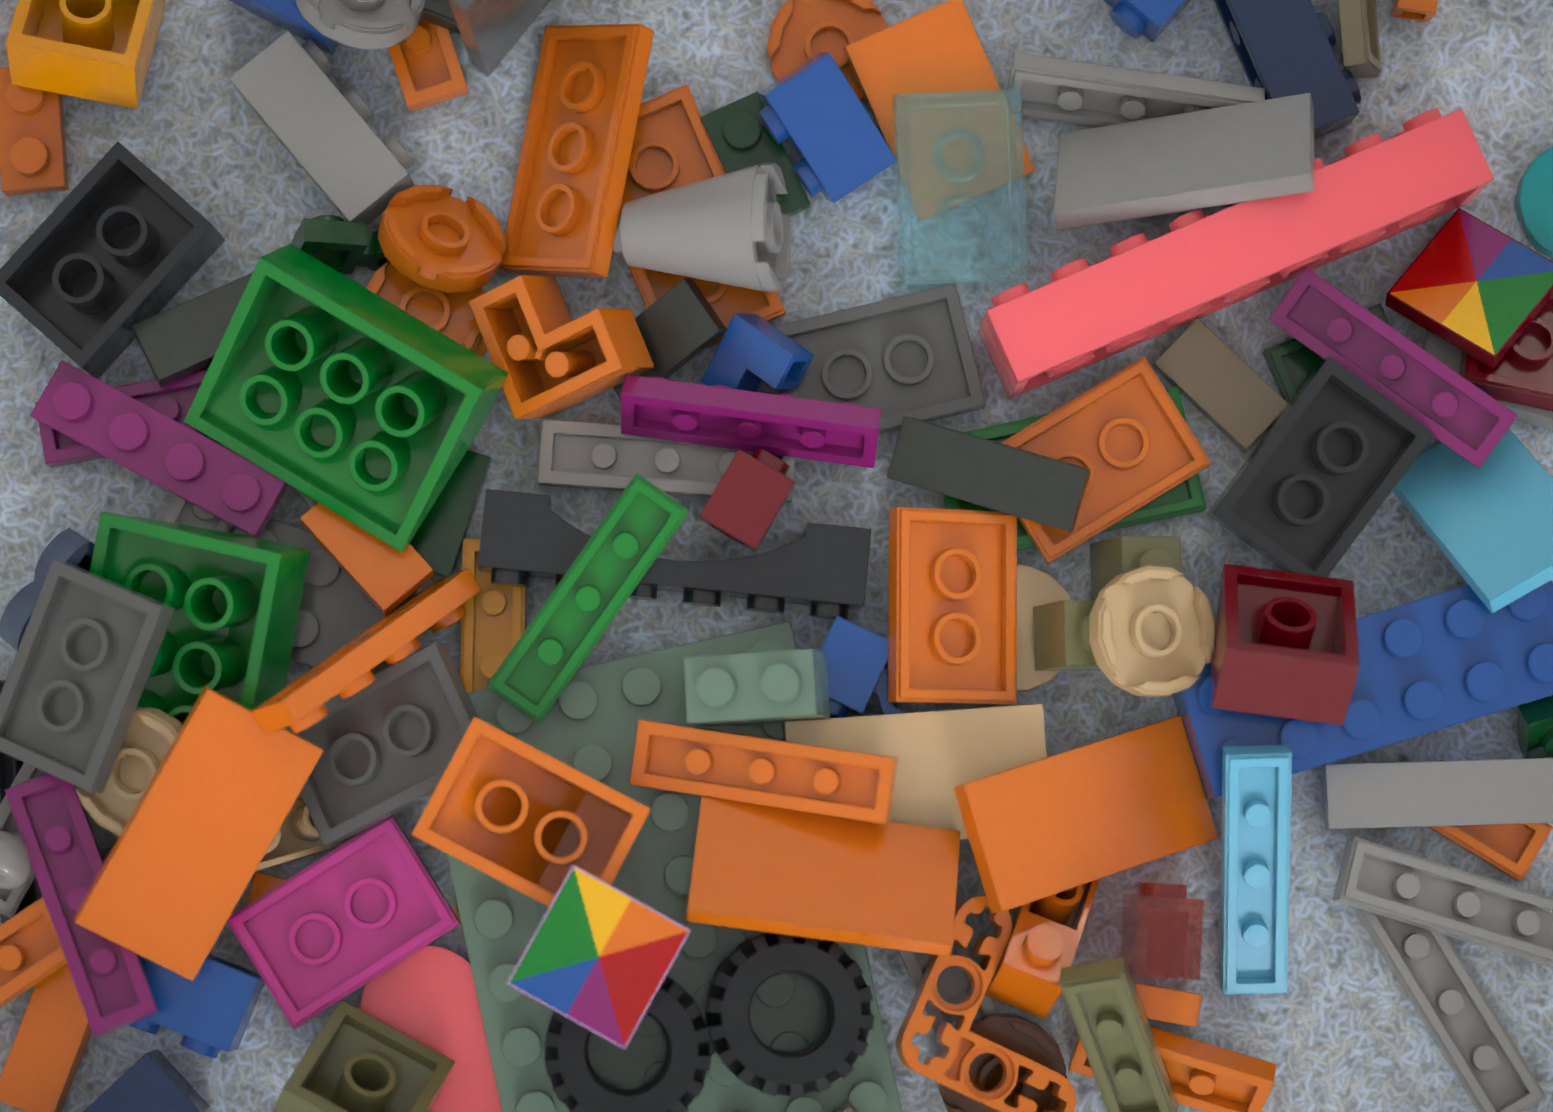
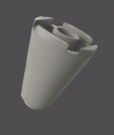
M761 163L625 202L621 215H619L613 249L615 253H623L624 259L629 266L763 292H781L783 287L779 281L787 280L791 258L790 214H782L780 205L776 201V195L787 194L786 182L781 168L776 163Z

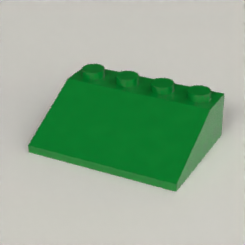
M290 243L259 258L184 422L398 551L403 552L408 547L481 429L509 373Z
M100 512L90 572L175 608L137 706L157 708L179 720L183 725L205 686L251 710H254L284 689L310 550L248 535L111 512Z

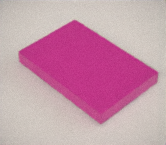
M394 815L358 834L232 914L227 920L230 928L293 1029L302 1026L461 924Z

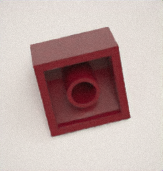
M1224 564L1216 617L1215 646L1211 659L1212 708L1232 710L1239 713L1293 718L1306 722L1344 725L1360 668L1354 581Z

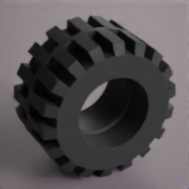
M770 932L761 933L759 936L746 940L735 947L736 949L727 958H724L717 968L718 971L713 982H710L707 993V1010H705L706 1025L709 1028L712 1045L724 1065L747 1086L775 1097L776 1095H784L789 1098H798L815 1091L820 1093L831 1088L830 1084L840 1077L844 1079L854 1069L852 1065L859 1055L863 1057L869 1045L866 1042L869 1029H873L874 1015L871 1014L870 1001L873 1000L870 986L866 985L862 976L864 972L858 963L845 953V949L833 941ZM781 973H797L811 979L823 992L828 1008L827 1022L819 1038L810 1046L794 1052L778 1051L765 1045L754 1032L750 1020V1005L756 990L767 979Z
M665 976L645 1012L663 1030L667 1043V1056L659 1074L648 1084L635 1089H619L602 1081L594 1072L588 1057V1043L592 1031L554 1011L545 1038V1066L553 1086V1091L559 1101H562L570 1112H686L690 1103L695 1097L698 1098L701 1093L707 1071L710 1070L711 1038L701 1009L682 986L668 976Z

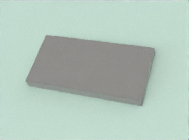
M1311 93L1060 133L1053 209L1058 230L1315 191L1314 107Z

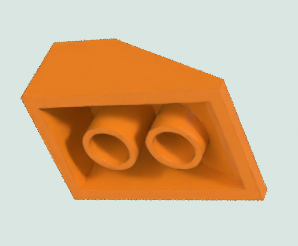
M474 716L411 835L550 907L573 865L612 885L651 809Z

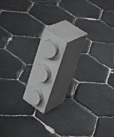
M287 30L229 77L238 93L347 222L366 223L367 226L386 210L389 201L397 192L415 186L409 173L406 171L414 162L391 134L380 140L366 122L374 117V114L352 87L349 86L341 93L326 75L334 67L317 45L309 39L301 46Z

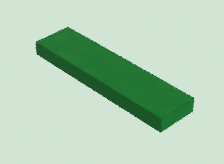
M636 473L490 679L487 687L540 723L690 510Z

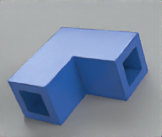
M735 313L700 382L709 386L724 385L733 389L756 392L761 380H763L774 389H797L814 354L759 315Z

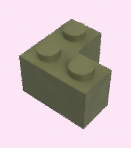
M1119 536L1091 543L1092 600H1062L1033 607L1035 671H1102L1096 664L1089 643V615L1099 592L1115 576L1143 566L1171 567L1182 573L1181 537Z

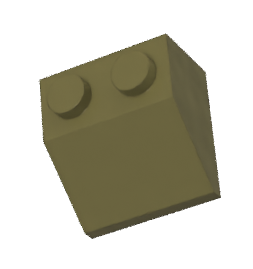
M341 1000L282 1088L273 1112H429L455 1061Z

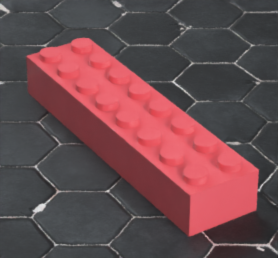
M1438 108L1431 109L1406 121L1403 124L1405 130L1389 140L1383 141L1380 133H1376L1344 149L1346 155L1330 165L1324 166L1321 158L1314 159L1315 191L1229 204L1219 212L1208 217L1204 208L1196 209L1171 221L1168 224L1170 231L1148 242L1145 233L1132 236L1112 246L1109 249L1111 256L1102 262L1089 267L1086 258L1079 259L1053 271L1050 274L1052 281L1041 288L1030 292L1025 283L994 296L991 299L994 306L987 309L978 332L1008 400L1193 322L1196 318L1200 319L1300 276L1305 267L1315 270L1467 205L1494 177L1463 110L1459 109L1442 117Z

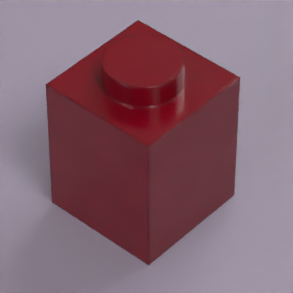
M759 447L756 448L752 456L738 449L699 515L700 520L756 553L795 487V481L785 476L790 466Z

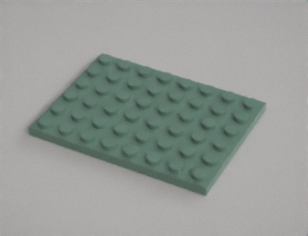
M790 621L581 667L576 671L540 723L489 688L467 693L480 720L651 809L611 886L691 930L666 976L682 986L696 1001L703 1013L705 1022V1010H707L708 1001L707 993L710 982H713L718 971L717 968L724 958H727L736 949L735 947L765 932L686 921L702 796L630 785L638 721L647 719L785 740L784 721L706 727L687 724L683 658L797 650ZM446 853L502 1112H570L565 1104L559 1101L553 1091V1086L545 1066L544 1045L546 1032L555 1010L507 984L549 907ZM833 941L845 949V953L858 963L864 972L862 976L866 985L870 986L873 997L870 1004L871 1014L874 1015L873 1029H869L866 1040L869 1045L863 1057L859 1055L852 1065L854 1069L844 1079L840 1077L830 1084L831 1088L820 1093L815 1091L798 1098H789L784 1095H776L775 1097L761 1093L760 1090L747 1086L724 1065L716 1053L712 1042H710V1070L707 1071L701 1093L698 1098L695 1097L690 1103L686 1112H903L865 945ZM781 973L767 979L756 990L750 1005V1020L754 1032L765 1045L778 1051L794 1052L810 1046L822 1034L827 1022L828 1008L823 992L811 979L797 973ZM644 1014L625 1049L594 1032L591 1033L588 1043V1057L594 1072L602 1081L619 1089H635L651 1082L662 1070L667 1056V1043L663 1030L653 1018Z

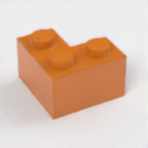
M520 275L468 301L492 363L509 373L502 388L515 420L550 418L623 383L625 374L638 376L654 368L631 309L597 308L572 320L555 276Z

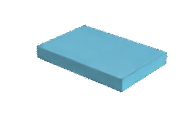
M1510 429L1481 468L1476 467L1440 442L1420 453L1392 490L1491 613L1496 612L1553 579V478Z

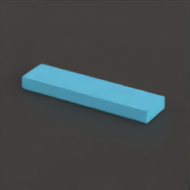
M1288 744L1222 747L1220 988L1223 995L1287 993L1292 752Z

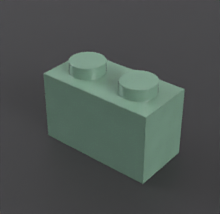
M812 648L683 658L687 724L706 727L830 718L827 654Z

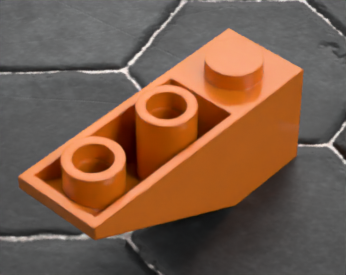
M1100 879L1016 908L1012 918L1010 939L985 996L1043 1019L1047 1017L1062 992L1059 984L1061 968L1072 966Z

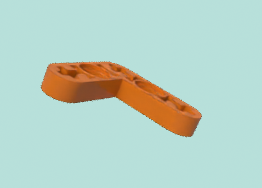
M986 896L964 899L955 907L953 942L959 948H967L973 934V929L965 924L968 914H980L985 907L990 911L988 922L996 927L994 935L992 937L981 936L972 951V954L984 955L985 958L982 966L980 967L970 958L959 955L942 956L932 954L897 1034L895 1044L899 1059L911 1071L998 1112H1036L1037 1104L1019 1094L1013 1093L1011 1106L1004 1103V1099L1016 1086L1018 1067L1020 1066L1026 1069V1073L1019 1079V1082L1037 1089H1045L1049 1082L1053 1084L1051 1095L1059 1100L1058 1108L1056 1111L1044 1110L1043 1112H1074L1077 1102L1075 1089L1067 1078L1052 1069L969 1031L1010 939L1012 920L1008 910L992 914ZM949 966H959L964 969L971 981L970 993L965 1000L957 1004H950L944 1001L937 990L938 976ZM928 1002L939 1012L958 1015V1020L955 1027L948 1022L941 1021L935 1035V1041L943 1046L942 1053L939 1057L928 1055L922 1064L917 1060L920 1049L911 1044L915 1033L927 1034L936 1018L935 1016L923 1014L925 1005ZM990 1053L1000 1061L1003 1075L997 1087L990 1091L982 1092L971 1083L969 1068L974 1058L980 1054Z

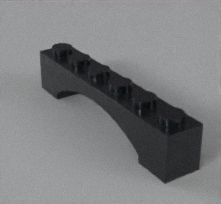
M486 489L478 568L480 572L491 573L490 583L529 587L530 577L555 579L556 587L591 536L569 524L551 510V495ZM808 522L804 527L803 537L785 546L748 557L721 561H681L656 558L629 598L657 600L658 590L683 592L682 603L690 605L720 607L721 596L747 599L746 610L784 613L785 603L811 605V617L835 620L836 616L848 620L849 609L860 610L865 603L872 529Z

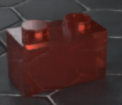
M1140 882L1139 895L1123 894L1120 958L1125 957L1131 975L1200 980L1204 899L1186 898L1187 885Z

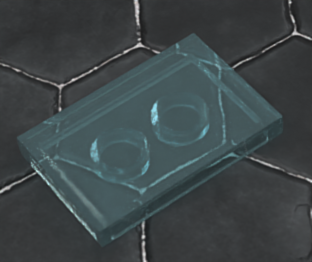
M1021 89L900 93L892 95L895 157L898 160L895 162L900 286L1028 280Z

